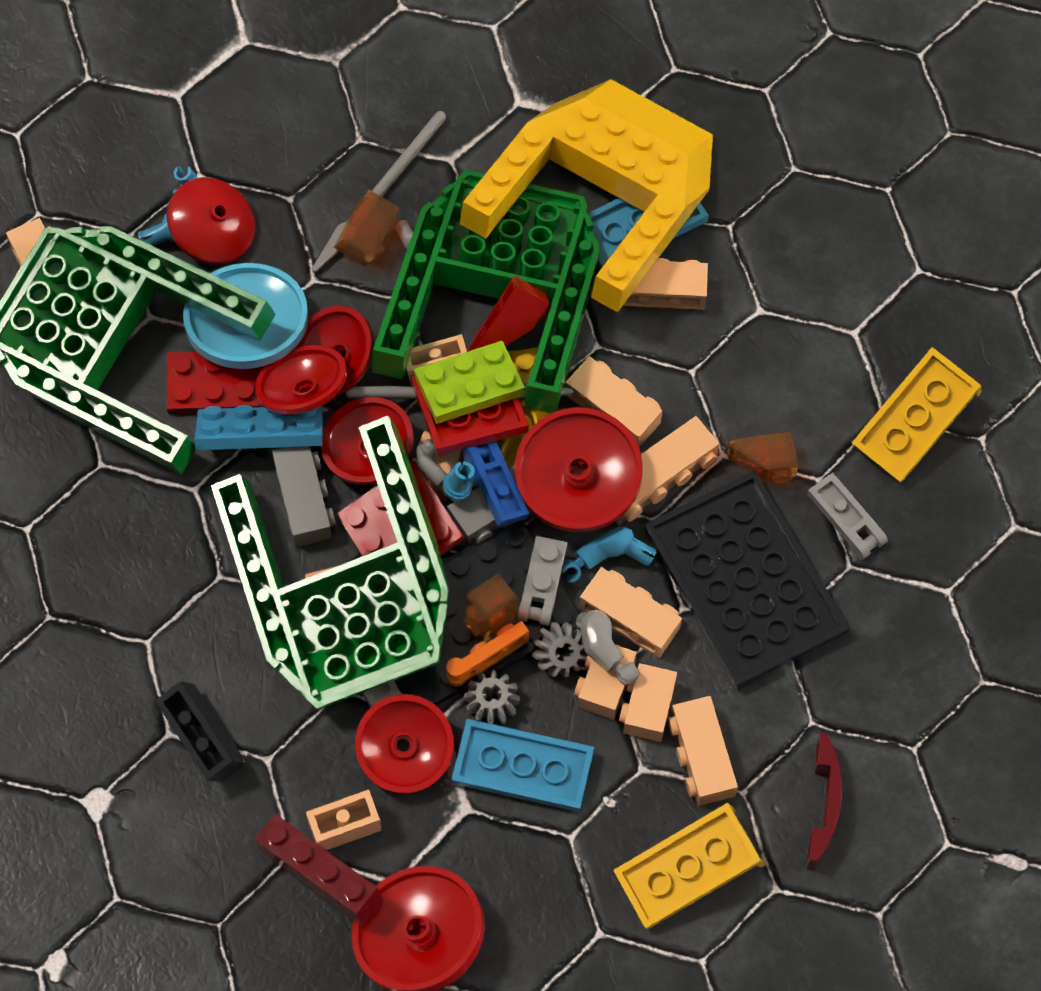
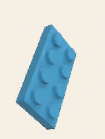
M620 198L588 213L593 223L595 238L600 246L597 262L600 270L644 213V211ZM700 202L675 237L708 221L709 215Z
M240 405L236 408L209 406L205 409H198L194 438L195 450L322 446L323 406L313 411L296 415L275 413L265 407H252L249 405Z
M466 719L451 782L455 785L580 812L594 747Z

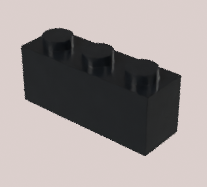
M179 681L155 700L207 781L223 782L246 764L245 759L195 684Z

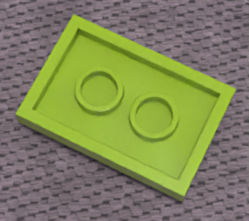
M503 341L414 369V377L436 424L525 395V386Z

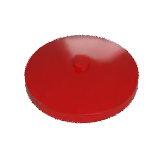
M584 407L567 408L545 416L526 433L516 454V484L527 508L539 520L559 530L590 532L614 523L629 510L641 487L643 473L642 456L634 436L619 420L596 409Z
M418 866L401 870L388 876L376 885L382 896L383 903L363 927L355 921L352 926L353 952L358 964L368 978L386 991H438L463 975L479 953L485 931L483 909L472 888L457 874L432 866Z

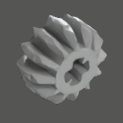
M556 622L551 623V632L545 628L540 629V633L544 638L542 640H533V644L540 647V649L532 653L535 659L540 660L538 667L543 671L548 669V674L552 677H556L559 672L562 676L569 677L570 667L575 671H579L580 666L576 662L578 659H587V655L580 652L584 649L583 642L580 640L582 637L581 631L579 629L572 630V625L567 622L562 627ZM557 647H565L563 652L555 653Z
M495 670L491 671L490 678H486L480 672L478 674L479 683L470 681L468 683L470 691L464 694V700L469 703L467 712L469 714L476 713L475 721L481 722L484 718H487L488 724H494V719L498 718L499 722L504 725L506 723L505 714L514 716L516 714L514 705L520 703V696L515 694L518 688L517 684H508L509 676L507 674L497 679ZM494 695L498 696V700L492 699L490 702L486 701V696L488 698H492Z

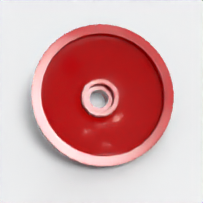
M203 177L192 179L181 185L169 201L167 207L169 232L177 246L196 261L210 265L231 263L240 258L250 247L255 234L254 215L245 197L230 184L215 178ZM215 210H218L222 214V217L218 216L215 213Z
M331 306L319 311L308 320L305 334L295 348L309 345L327 346L342 355L348 372L347 379L337 394L340 395L353 388L367 372L373 357L374 334L370 323L360 312L347 306Z
M309 345L294 348L285 357L266 365L261 370L256 379L255 392L262 406L272 412L286 415L307 413L322 407L338 394L347 379V366L342 355L330 347Z
M380 397L356 399L339 408L330 417L323 430L321 452L328 468L334 475L348 483L357 485L377 483L359 427L389 416L398 427L409 459L414 446V429L406 412L396 403Z
M409 694L393 695L375 703L362 717L355 736L356 757L364 774L377 786L395 793H414L434 784L447 770L454 749L453 732L444 713L425 698ZM406 740L409 744V749L405 752L398 750L397 742Z

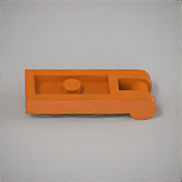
M523 621L516 625H506L497 633L496 638L488 643L486 641L478 643L465 658L450 659L446 665L448 683L452 686H461L480 672H483L528 643L529 630Z

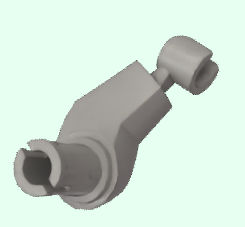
M601 610L581 612L576 618V625L578 629L581 628L585 653L607 673L614 669L621 684L626 685L637 680L639 671L635 664L630 662L622 666L620 663L623 655L612 641V625L609 617Z

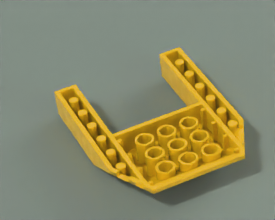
M610 79L554 103L527 122L463 201L460 225L486 239L549 159L644 211L643 215L595 277L591 298L618 312L696 209L699 202L708 193L710 188L713 134Z

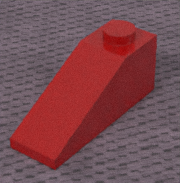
M513 276L469 345L467 352L499 341H503L504 345L507 346L531 331L537 322H542L548 314L550 306L546 292Z

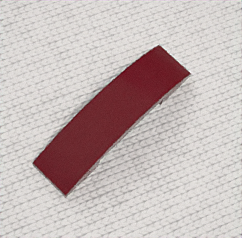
M820 733L817 741L814 774L827 775L823 829L812 828L810 833L807 869H814L826 852L835 831L841 807L842 782L839 762L832 742L826 733Z

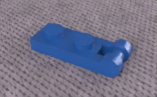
M494 441L483 444L478 448L476 446L465 448L463 450L464 461L473 465L475 470L474 476L497 526L501 527L525 520L530 513L497 443ZM483 459L490 461V463L485 464Z

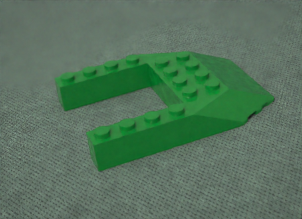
M465 170L457 177L455 183L449 184L441 191V195L432 203L428 202L421 208L373 348L372 372L403 379L434 284L499 299L513 276H516L546 292L550 311L527 384L525 408L551 414L556 412L584 319L600 254V246L593 232V223L587 212L588 207L585 197L529 184L485 239L460 225L463 201L485 175L484 173Z
M100 226V229H83V227H70L66 230H62L59 227L44 228L0 300V362L19 388L86 427L182 475L196 451L195 444L187 435L99 392V387L157 291L260 341L274 319L275 312L266 300L112 226Z
M389 416L360 426L359 430L398 543L284 587L252 485L241 474L211 485L266 660L317 710L440 663L450 591L438 544L398 427Z

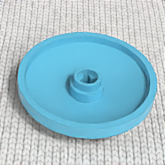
M258 263L229 265L210 274L269 303L276 315L261 341L186 304L184 306L183 319L185 331L193 348L207 360L217 365L235 369L258 368L285 357L302 340L308 324L307 301L299 284L287 273L275 267Z

